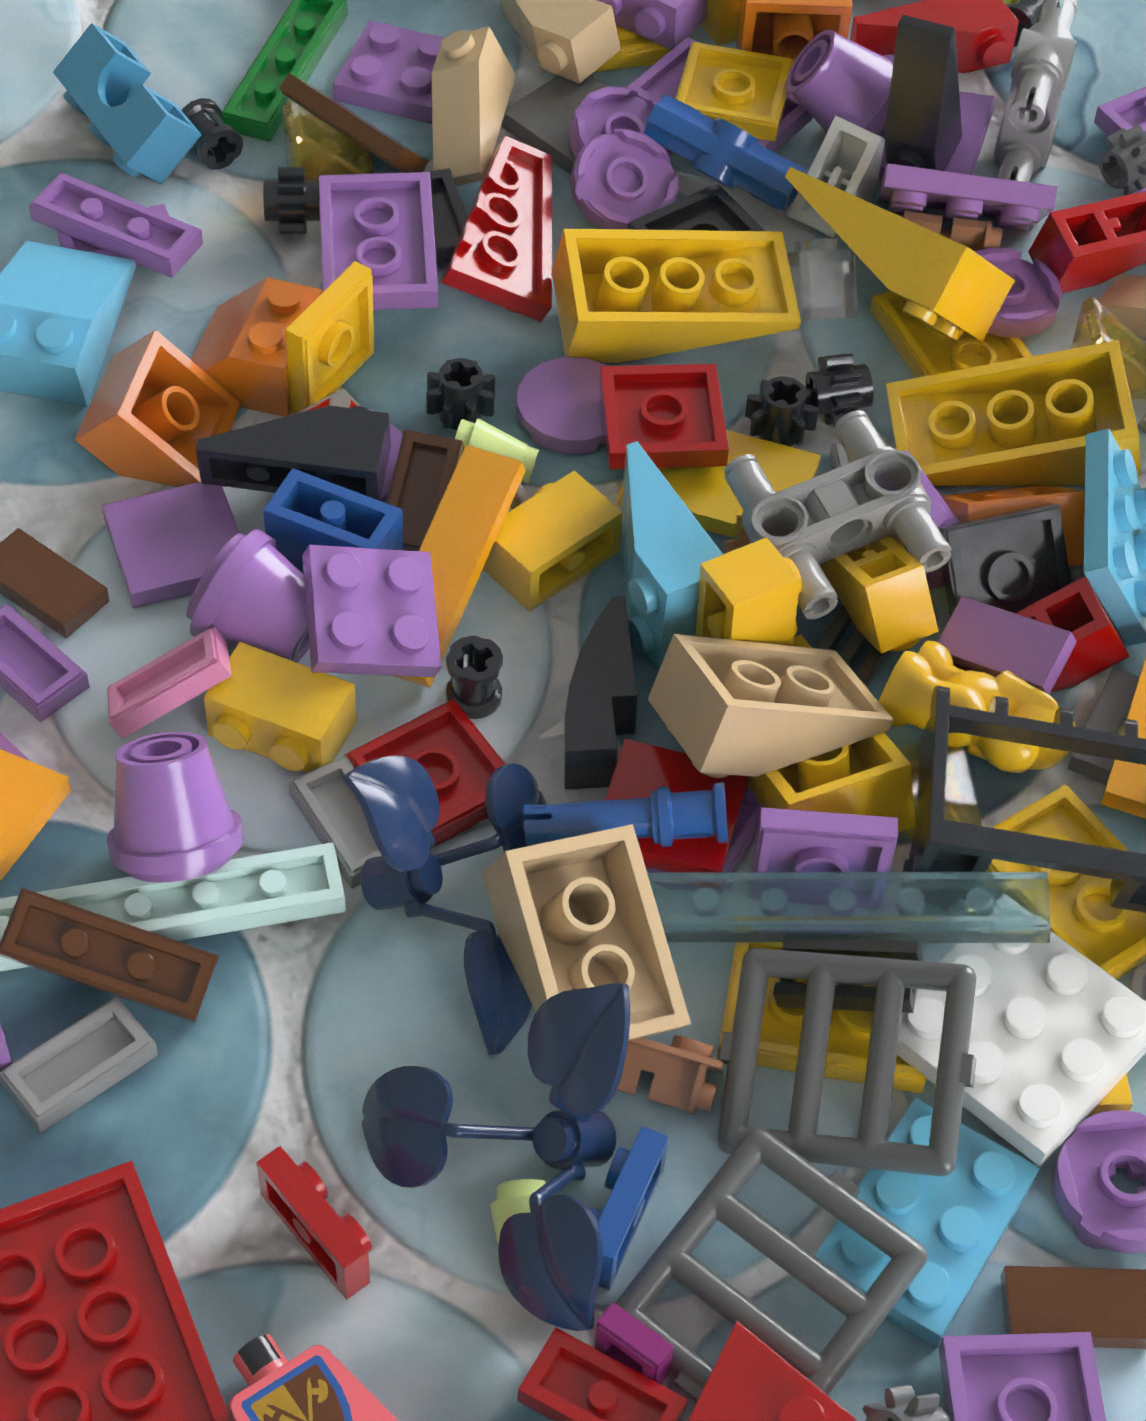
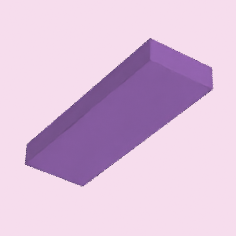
M62 172L29 204L31 220L122 258L135 260V263L171 278L179 272L203 245L202 229Z

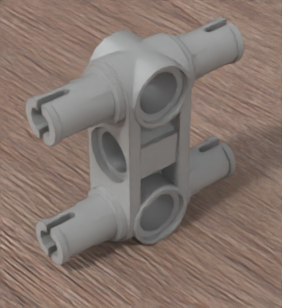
M1043 0L1038 22L1029 29L1023 28L1011 70L1010 78H1012L1007 106L994 151V156L997 157L1001 165L997 176L999 179L1029 182L1034 172L1041 167L1046 168L1058 124L1056 117L1077 44V40H1073L1069 32L1072 20L1077 12L1076 0H1063L1061 8L1056 7L1058 0Z
M863 410L852 411L844 415L835 425V436L850 457L851 463L779 492H775L754 455L746 454L739 456L728 463L724 469V478L743 509L741 524L751 543L767 537L783 558H790L796 565L802 580V590L798 596V605L807 619H817L828 614L836 607L838 602L835 590L819 566L821 563L892 534L899 536L907 551L924 566L925 573L942 567L951 557L950 551L952 550L950 545L946 542L929 515L931 500L920 483L921 469L918 461L912 455L902 450L886 447Z

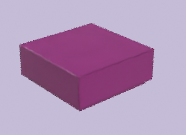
M612 1302L597 1321L594 1348L662 1385L670 1373L674 1345Z

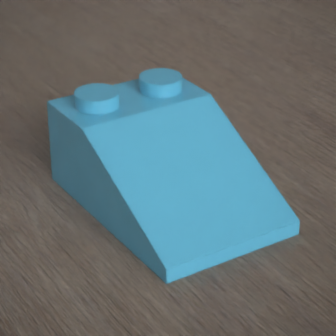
M25 241L0 273V391L87 407L136 269L135 260Z
M638 441L626 445L621 507L623 512L621 546L625 598L631 646L638 654L645 653L657 672H659L673 634L695 636L700 564L723 554Z

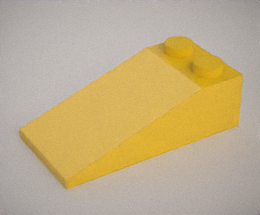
M789 167L785 178L887 289L907 301L902 311L957 342L962 333L983 342L1015 281L1013 278L967 246Z
M563 229L552 268V277L565 357H585L601 363H622L799 329L801 318L782 232Z
M1119 340L886 383L896 449L908 450L918 461L920 468L933 486L1085 485L1086 434L1108 428L1120 449H1128L1131 452L1136 465L1137 476L1141 475L1139 432Z
M802 635L794 637L793 646L812 648ZM884 732L757 777L749 776L747 788L754 792L762 808L898 818V832L915 827L911 763Z

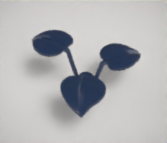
M388 756L365 762L343 776V780L355 794L363 809L371 835L382 855L367 859L362 867L360 880L363 895L367 903L376 910L405 906V913L408 918L424 916L477 931L469 934L465 941V977L488 1056L499 1054L521 1029L532 1007V1003L500 936L496 934L495 926L489 920L426 904V902L432 898L433 894L438 893L442 887L443 874L441 866L492 851L501 846L503 852L527 847L524 832V820H526V817L524 818V804L543 805L547 804L538 788L535 777L527 768L516 763L502 765L491 774L486 789L487 814L497 833L488 839L431 855L429 854L430 848L434 846L435 839L430 831L437 824L440 805L434 784L427 771L417 761L403 756Z
M610 983L562 991L546 1000L535 1013L528 1033L527 1053L532 1073L539 1081L552 1086L549 1093V1101L552 1105L561 1109L548 1113L536 1127L447 1123L453 1103L450 1084L438 1072L422 1066H402L383 1074L370 1087L362 1108L364 1116L362 1129L371 1158L383 1177L400 1187L414 1188L425 1186L437 1178L447 1160L448 1146L446 1136L453 1138L533 1141L536 1154L547 1165L555 1169H562V1172L530 1195L529 1206L531 1212L514 1214L504 1222L500 1232L498 1255L501 1274L505 1284L521 1306L546 1323L574 1331H585L594 1328V1302L602 1273L603 1243L597 1219L590 1208L579 1199L570 1195L554 1194L571 1181L583 1180L586 1175L585 1167H598L608 1162L616 1147L614 1124L600 1110L614 1096L625 1064L630 1030L629 985L624 983Z

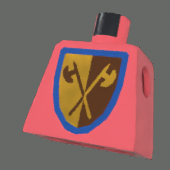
M265 1334L249 1341L233 1358V1364L249 1387L234 1395L228 1402L231 1421H398L323 1345H314L288 1361L272 1336Z

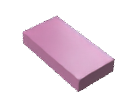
M215 627L209 628L108 686L109 724L122 739L231 677L227 642Z

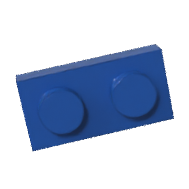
M641 1126L631 1150L620 1146L611 1162L604 1186L612 1190L603 1211L595 1207L590 1209L597 1219L603 1243L602 1273L598 1286L609 1291L664 1170L669 1136Z

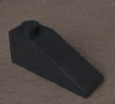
M902 15L897 29L884 132L886 162L888 164L945 171L962 138L955 28Z
M329 405L198 439L196 455L201 484L275 493L293 468L380 501L391 449L389 413L373 411L362 406L346 408Z

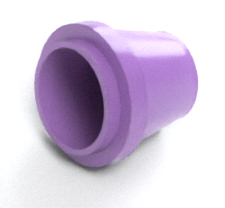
M828 29L816 35L799 53L788 73L786 88L823 128L825 135L835 116H838L883 138L894 55L882 56Z
M255 529L246 536L242 533L233 536L212 560L191 596L186 611L187 618L192 620L190 634L195 637L205 630L215 627L225 639L229 648L235 650L238 643L242 642L298 663L310 648L304 575L276 549V540L261 530Z
M190 732L157 733L132 740L116 751L114 828L111 829L107 836L110 862L115 868L127 872L128 875L135 879L146 882L183 881L200 877L219 869L240 849L244 841L241 818L236 811L229 807L208 750L207 741L203 736Z

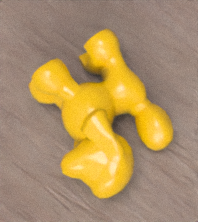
M925 641L918 653L905 651L902 654L878 701L893 718L894 721L891 727L909 724L919 727L923 731L930 718L931 699L935 686L950 688V705L989 712L993 696L1005 697L1009 700L1008 715L1053 723L1056 710L1059 707L1057 701L1049 694L1028 684L1008 670L993 677L985 672L964 671L953 666L949 649L941 643L934 641ZM963 733L948 734V747L961 748L965 746L968 754L988 761L1001 771L1012 773L1052 768L1068 754L1067 751Z

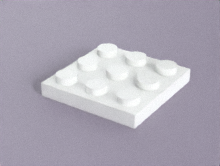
M1004 897L939 962L968 965L975 971L977 977L968 1054H973L977 1061L974 1088H964L963 1107L1041 1167L1146 1053V1001ZM917 989L914 1012L902 1013L897 1055L936 1085L946 992Z

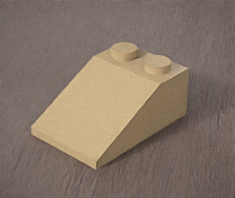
M673 634L648 697V701L665 723L667 730L673 734L691 759L693 766L700 773L715 778H724L728 775L757 777L887 732L894 721L836 650Z
M633 824L508 850L482 872L500 939L536 1012L546 1000L562 991L610 983H624L629 985L630 1030L628 1041L684 1028L691 1024Z

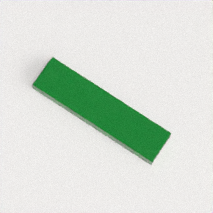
M292 0L222 110L223 122L226 125H230L241 135L268 142L272 140L294 104V101L281 93L280 86L288 73L305 82L308 81L348 15L347 0Z

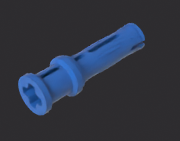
M724 782L714 783L711 790L671 793L667 786L657 787V790L651 791V797L543 805L524 804L526 846L632 824L637 839L653 838L654 844H661V847L672 846L674 839L715 837L718 843H728Z

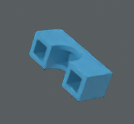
M93 23L88 26L53 71L54 75L67 90L63 94L65 100L91 120L87 125L90 132L104 144L113 148L115 151L112 156L113 161L124 172L134 178H138L140 174H143L162 184L202 136L176 103L143 85L151 75V72L128 44Z

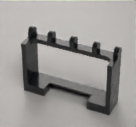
M935 686L931 699L930 718L920 737L913 873L979 884L992 860L996 859L1113 879L1110 883V907L1146 913V854L944 820L949 733H963L1146 765V739L1138 738V721L1123 718L1119 724L1117 734L1074 727L1073 709L1058 707L1053 723L1008 715L1009 700L1005 697L993 696L989 712L950 705V688Z

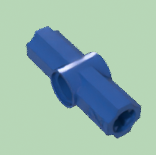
M666 94L663 95L661 100L652 109L643 133L667 150L692 162L691 167L731 189L736 186L751 194L754 198L785 213L790 205L794 203L798 194L794 186L785 178L789 167L805 174L808 172L805 168L758 144L759 140L739 127L718 117L716 120H713L695 108Z

